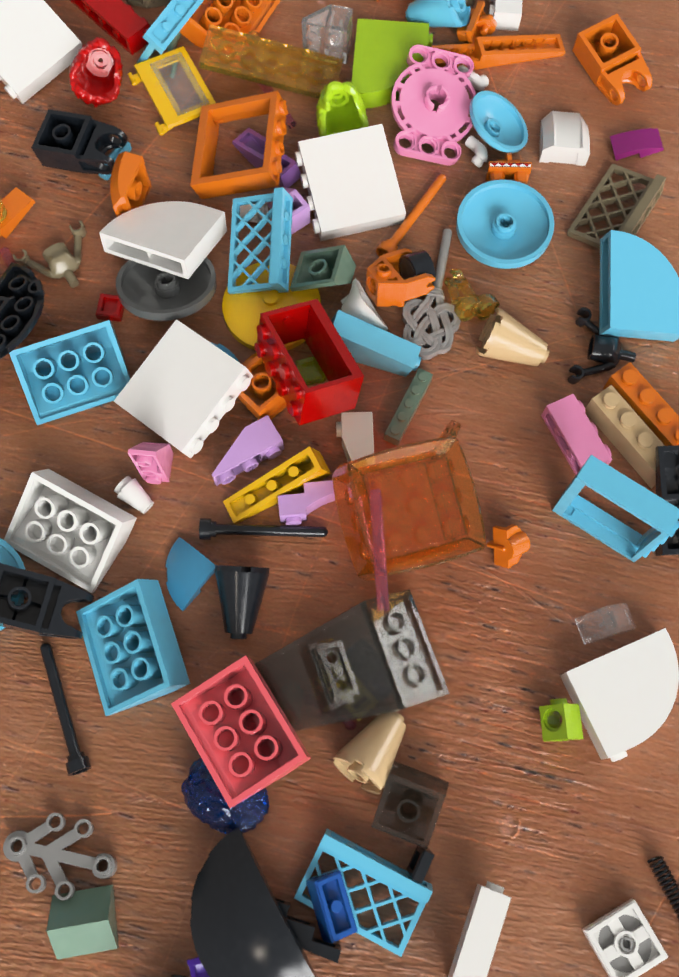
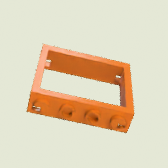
M278 91L201 106L190 183L192 189L201 199L279 187L280 173H282L281 160L282 155H284L283 141L284 135L287 132L285 124L286 115L289 112L286 100H283ZM269 114L263 167L213 176L220 123Z

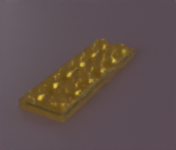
M209 24L199 60V68L319 99L321 90L331 81L339 80L343 59Z

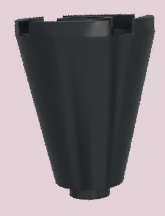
M215 565V576L225 633H230L231 639H247V634H253L270 574L269 568Z

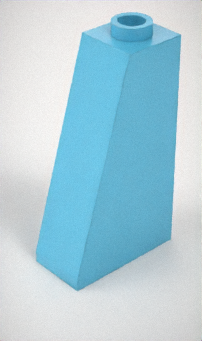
M338 310L331 319V322L357 363L406 377L411 371L418 369L421 362V357L419 356L421 346L341 310Z

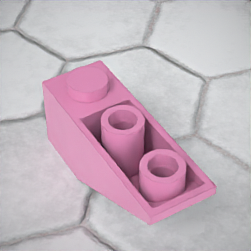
M142 442L128 449V455L143 480L150 484H161V481L169 482L174 454L170 444Z

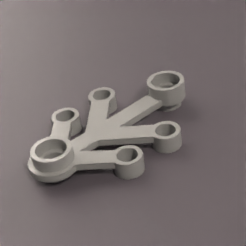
M51 813L45 823L29 833L19 830L8 835L3 844L4 855L10 861L20 863L27 878L26 889L30 893H41L47 885L46 878L38 874L31 856L43 859L56 885L55 895L60 900H69L75 894V886L72 882L68 881L60 863L90 869L100 879H108L115 874L117 861L110 854L102 853L96 857H91L64 850L79 839L88 838L92 835L94 826L91 821L87 819L77 821L74 829L47 846L35 843L50 832H58L65 827L66 819L60 813ZM59 817L61 820L60 825L53 828L51 825L52 819ZM83 823H87L89 826L87 833L80 834V826ZM21 840L22 848L20 851L15 852L13 845L16 841ZM102 860L108 862V868L104 872L98 869V865ZM35 878L41 880V885L37 890L32 888V881ZM67 884L70 887V892L67 896L63 897L60 889L63 885Z

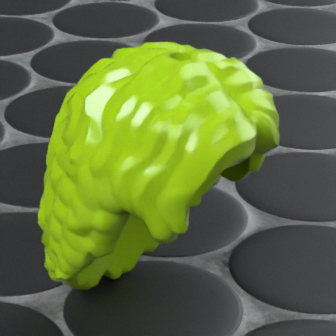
M331 81L324 86L316 106L317 126L320 137L369 127L364 101L352 82L346 81L341 83Z

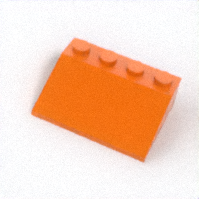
M204 0L179 33L194 45L235 64H239L281 0Z

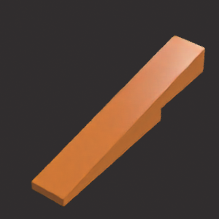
M560 34L476 37L474 44L431 45L432 48L470 57L474 63L473 70L564 56L566 52ZM437 58L434 60L438 67L446 66L443 59ZM462 63L457 64V68H458L460 65L466 66L465 64H462Z

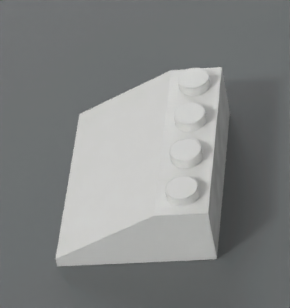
M44 469L31 473L4 540L20 553L88 592L94 593L127 542L137 518L56 472Z

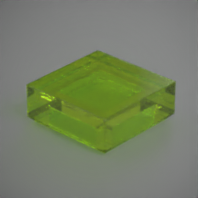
M315 357L295 361L296 367L306 385L326 381V376Z

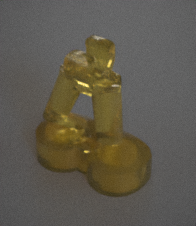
M460 269L450 270L453 278H446L444 283L448 287L451 304H456L454 313L462 322H465L476 316L480 320H485L490 315H493L495 309L500 306L495 296L492 294L476 295ZM459 290H461L464 296L459 297Z

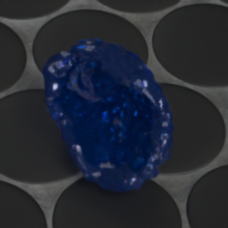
M202 758L193 762L189 769V775L181 786L184 801L191 813L201 822L209 824L212 829L224 834H228L238 826L242 833L255 829L256 825L264 820L263 816L268 814L269 799L266 788L229 808Z

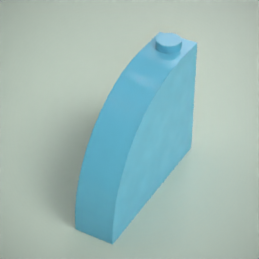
M610 230L600 239L599 335L674 342L679 339V277L667 258L649 242L633 234Z

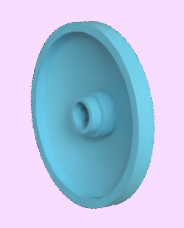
M493 180L475 187L464 197L457 214L456 230L462 246L474 259L491 267L513 269L534 262L546 251L554 232V216L546 199L532 187L513 180Z

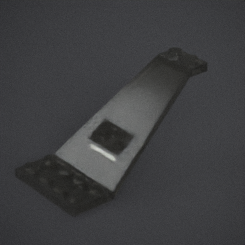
M410 589L365 600L255 663V666L295 731L396 712L450 694ZM327 656L331 658L332 663L328 662ZM336 682L341 685V690L337 688Z

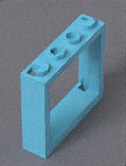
M590 455L552 509L556 514L632 562H636L642 556L646 558L651 551L654 552L659 544L663 545L669 536L672 537L679 528V508L593 455ZM586 485L647 523L651 528L642 535L578 494Z

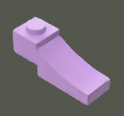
M357 478L303 483L304 493L278 495L280 522L286 523L288 526L300 525L302 521H307V515L317 508L339 499L357 496Z

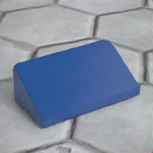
M340 870L306 881L323 941L334 943L358 931Z

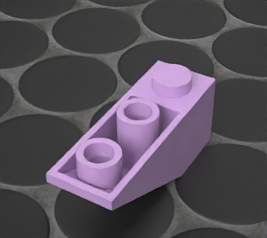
M268 415L242 430L211 474L216 486L221 483L225 485L232 482L236 475L243 471L250 472L254 470L260 462L267 458L268 460L274 459L284 450L283 439Z

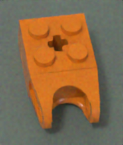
M618 14L577 34L572 50L595 86L613 105H620L625 99L623 83H630L643 92L651 88L652 76L640 52L641 47Z

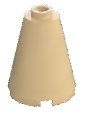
M496 308V316H489L480 334L479 340L483 343L481 348L476 347V354L482 357L531 366H538L540 363L544 364L550 352L547 349L548 344L503 309Z
M394 710L389 712L382 711L336 753L333 763L337 769L350 781L353 782L356 779L363 783L360 788L379 795L385 788L406 730L403 716Z

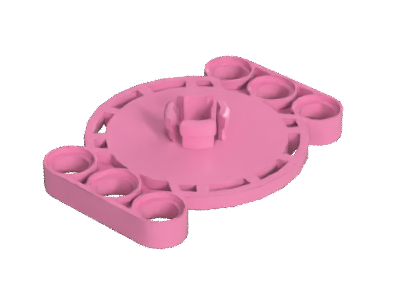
M414 45L410 48L407 56L409 67L400 74L391 94L393 117L402 130L397 134L393 147L395 152L402 156L451 166L458 161L461 155V147L457 142L466 136L473 126L468 115L470 112V102L476 95V92L468 78L473 71L474 63L466 55L424 45ZM419 53L423 56L424 61L417 62L412 58V55ZM441 58L445 61L446 66L438 67L434 60ZM457 64H465L468 71L460 72L457 69ZM409 75V78L406 80V82L404 84L401 83L402 79L405 76ZM466 87H467V89H468V91H469V93H470V95H471V99H469V95H468V92H467V90H466ZM396 90H397V91L399 92V94H400V95H399V98H398V101H395V99H396ZM431 100H436L440 103L436 111H433L434 103ZM463 126H468L466 130L460 133ZM402 138L408 139L411 146L403 148L400 146L399 140ZM424 143L430 144L433 147V152H424L421 145ZM447 148L453 149L456 157L448 158L444 150Z

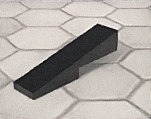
M679 445L657 446L656 495L679 508ZM679 528L672 537H668L663 545L659 544L656 549V556L679 555Z

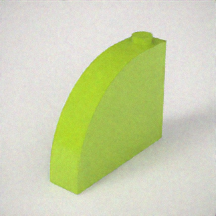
M357 19L352 83L360 92L365 109L391 103L394 84L400 74L409 67L407 56L410 48L414 45L428 47L432 45L433 34L429 33V23ZM414 53L412 55L415 61H424L421 54ZM409 75L405 76L402 79L401 83L404 84L406 80L409 78ZM396 90V99H395V101L398 100L399 95H400L397 90Z

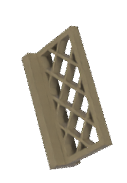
M612 163L567 231V236L600 249V239L598 236L607 234L610 230L622 231L636 236L662 195L666 177L657 174L653 179ZM615 173L623 176L624 180L613 183L611 176ZM641 183L646 185L645 189L635 191L632 184ZM627 186L630 193L618 195L616 189ZM611 190L613 197L602 200L600 193ZM633 199L634 206L623 208L621 201ZM616 203L619 210L607 213L605 205ZM600 207L602 214L590 217L588 211ZM622 216L624 222L612 226L610 218ZM605 220L607 227L596 230L593 223ZM588 224L591 230L590 232L582 233L577 231V228Z

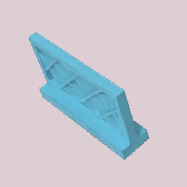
M171 0L142 37L149 44L137 63L148 60L155 50L162 54L204 0Z
M283 187L274 188V193L233 199L228 293L239 294L277 290L279 293L289 292L293 198ZM272 201V208L264 215L260 211L261 207L266 202ZM251 205L252 209L242 218L240 216V206ZM258 212L263 218L252 228L248 222ZM269 223L271 231L263 239L258 233ZM246 225L251 232L240 241L238 239L239 232ZM257 236L262 241L251 251L246 246ZM268 246L270 248V255L262 262L257 256ZM245 249L250 255L240 265L237 262V256ZM256 259L261 265L250 275L245 269ZM266 269L269 272L268 283L259 284L256 279ZM244 272L249 278L242 286H236V279Z
M327 828L294 899L314 909L311 898L303 894L307 885L306 881L340 870L358 930L356 933L401 957L425 904L428 903L433 893L432 884L423 880L422 884L413 880L406 870ZM322 852L334 857L337 869L325 873L321 872L318 860ZM340 861L348 865L342 867ZM316 868L318 875L311 877L314 869ZM352 868L361 871L364 883L348 888L344 871ZM366 875H368V876H370V877H372V878H374V879L368 881ZM381 882L388 886L391 897L375 902L370 886ZM366 888L371 904L355 909L350 893ZM393 889L401 894L395 895ZM409 897L418 902L414 913L401 916L397 900ZM393 902L398 918L382 923L377 907ZM373 909L378 925L365 928L360 925L357 914ZM410 920L407 928H405L404 922ZM400 923L403 937L399 945H396L387 940L384 929ZM380 930L381 936L374 932Z

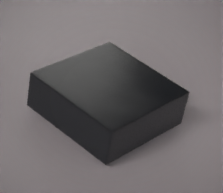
M420 843L417 845L410 860L407 872L413 880L422 884L435 855L428 847Z

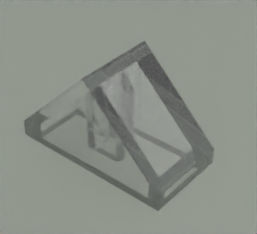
M627 603L608 605L575 618L584 645L637 629Z

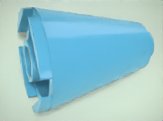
M415 0L408 5L406 19L408 22L429 23V27L461 28L468 25L470 6L466 7L465 0Z

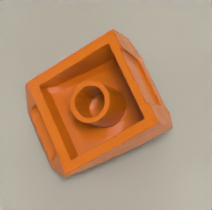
M126 151L118 154L111 174V201L116 217L129 210L143 206L152 187L143 156Z
M257 353L241 363L251 372L253 377L248 388L242 391L238 398L258 420L268 415L272 421L276 415L287 407V403L283 396H279L274 379L268 376L263 359L259 358Z

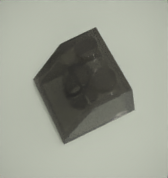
M394 761L371 827L427 849L446 797L449 782Z

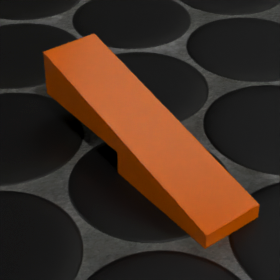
M17 187L0 201V237L2 236L7 239L35 204L32 198Z

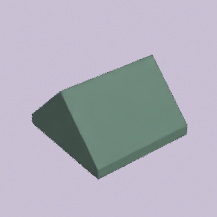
M113 884L75 891L74 896L69 900H60L56 895H52L46 932L57 960L119 948ZM69 892L61 893L63 897L69 894Z

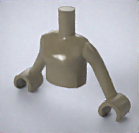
M79 220L81 227L77 230H74L69 225L74 237V256L69 252L65 243L59 242L43 251V258L50 269L31 260L25 249H22L24 257L21 259L16 258L14 254L12 255L14 261L17 264L29 266L49 278L59 279L65 277L72 288L78 286L79 281L73 272L79 268L82 261V238L87 233L83 222Z

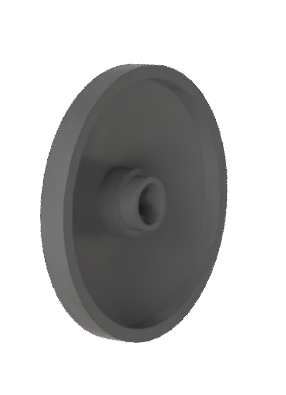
M207 257L189 279L128 260L121 267L116 277V289L121 304L130 313L154 321L176 320L196 313L209 303L217 287L215 269Z

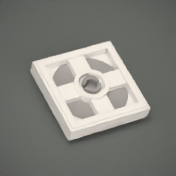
M631 898L582 929L608 977H638L668 958L635 899Z

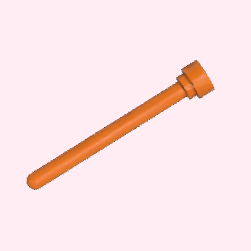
M444 174L437 176L392 237L379 244L376 248V253L379 257L398 249V243L445 183L446 176Z

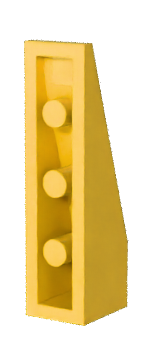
M309 446L224 500L223 503L233 523L238 524L278 504V495L298 494L304 491L303 483L321 481L332 473L321 453Z

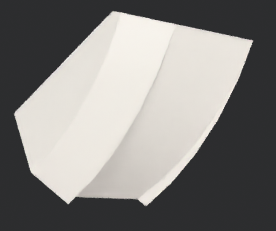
M551 111L541 120L539 162L586 166L590 155V137L586 122L580 113Z

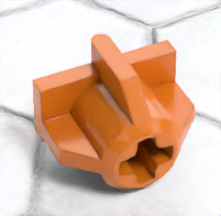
M512 524L507 527L496 525L493 527V540L487 542V547L494 549V565L509 569L519 562L523 553L529 550L530 540L527 534L517 525Z

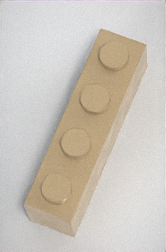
M610 385L590 400L585 408L586 414L652 489L656 486V447L665 445L616 389Z

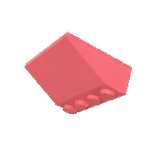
M246 655L171 703L229 808L234 807L311 759L254 662Z

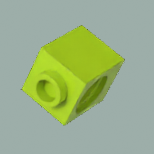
M566 698L551 699L550 705L539 706L543 741L584 739L579 704H569Z

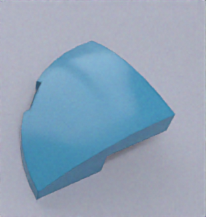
M179 537L175 541L166 561L165 567L167 568L168 580L166 585L175 604L184 611L200 594L201 587L215 573V564Z

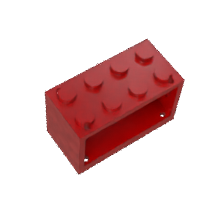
M318 298L260 313V321L257 326L258 337L254 346L257 356L263 359L268 376L274 379L279 396H283L285 399L287 410L291 417L296 419L298 425L300 426L355 409L364 375ZM304 339L329 382L308 388L284 344Z

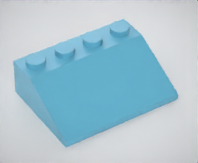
M111 320L22 347L9 353L36 425L114 401L131 379Z
M136 579L76 611L105 716H110L170 694L190 684L158 580Z

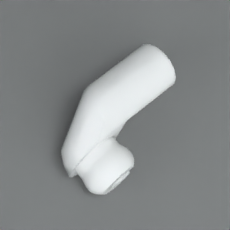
M460 65L457 68L460 72L468 71V68L464 65ZM472 71L468 78L473 88L477 91H482L489 85V79L486 75L479 76Z
M473 135L469 136L465 146L475 153L471 162L480 168L488 160L487 148Z

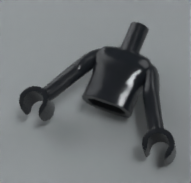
M582 307L578 310L577 315L582 317L577 318L575 321L576 325L579 327L586 326L594 333L589 342L588 359L602 364L585 369L579 365L572 366L569 372L576 374V376H569L568 382L570 384L578 383L582 377L612 370L619 363V360L635 361L636 353L622 350L621 342L617 336L599 335V327L590 321L592 313L588 308Z

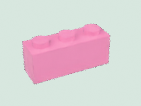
M573 393L547 405L541 416L576 475L590 455H593L607 465L613 459L611 458L612 455L609 447L603 444L598 436L596 425L590 422L585 414L586 411L583 403L577 400Z

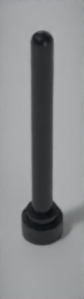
M200 518L199 523L200 540H211V537H216V535L325 537L328 534L326 527L217 524V521H212L211 518Z
M44 643L41 645L40 651L69 753L67 757L68 762L65 765L68 776H73L91 769L89 757L80 751L52 647L49 643Z

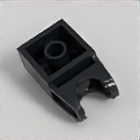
M48 109L31 148L42 166L87 174H112L114 160L105 155V153L113 148L124 147L128 138L119 128L93 120L91 116Z
M0 563V626L38 636L82 639L83 632L67 625L62 619L61 610L65 605L72 602L91 603L94 599L92 594L54 577ZM19 594L25 595L24 600H28L26 604L22 603L20 606H16L15 602L11 601L12 597L17 598Z

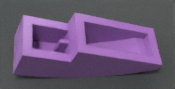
M248 128L232 141L233 145L255 168L263 167L266 137ZM284 154L281 160L282 173H280L279 187L289 188L301 178V172L296 161Z

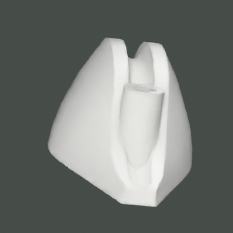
M355 278L352 281L350 293L341 300L343 304L341 311L385 331L388 330V327L377 313L360 282Z

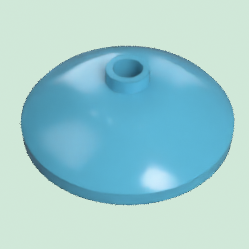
M481 91L472 98L469 106L471 122L483 141L501 152H519L528 141V130L523 117L516 107L506 98L492 91Z

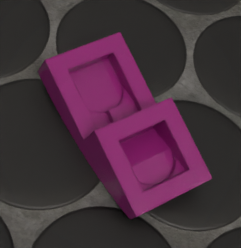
M658 128L638 129L610 136L615 160L638 153L640 158L664 150Z

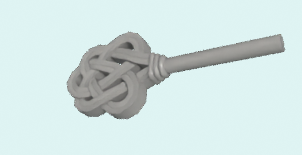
M447 228L442 233L435 270L434 289L426 294L424 300L415 298L408 301L403 307L402 320L405 324L403 339L421 346L419 356L422 360H429L438 354H445L450 351L454 339L453 334L459 329L462 320L461 312L455 305L444 303L445 296L442 286L452 238V230ZM429 327L431 328L430 334L426 332Z

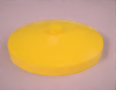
M252 264L245 270L252 275L261 264ZM290 264L289 292L279 293L277 290L230 294L227 292V286L222 301L224 320L229 332L242 345L255 351L254 346L258 337L257 326L260 321V313L317 298L321 303L318 288L291 291L290 286L297 266ZM265 269L256 281L259 284L268 283L269 272ZM244 272L236 279V286H242L249 278ZM305 340L287 343L284 346L288 351L301 345Z

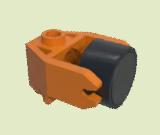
M406 248L383 254L367 268L365 292L377 307H403L404 301L428 294L434 289L433 284L435 281V268L431 257L425 250L412 252Z

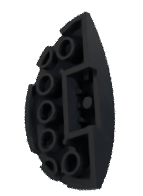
M11 263L0 277V359L13 351L29 335L38 322L44 306L45 293L41 281L35 277L31 269L17 263Z
M239 826L229 832L212 849L194 884L191 897L190 926L200 962L210 977H317L267 884L268 881Z

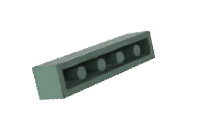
M420 368L417 370L384 434L385 441L399 446L432 381L433 374Z

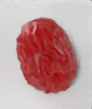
M96 37L79 49L71 63V70L69 72L71 90L85 104L89 105L91 103L95 108L117 99L123 77V64L116 47L110 46L109 42L104 38Z

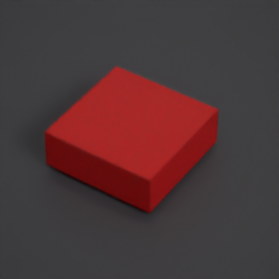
M100 293L95 315L100 320L122 322L125 307L121 304L118 295Z

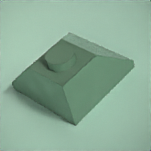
M339 245L302 251L290 286L291 291L351 284L356 264L346 246Z

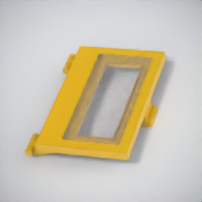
M184 46L135 64L134 67L137 74L128 73L132 85L136 86L142 81L164 121L161 125L159 122L154 124L158 134L161 136L178 125L200 117L201 106L216 103Z

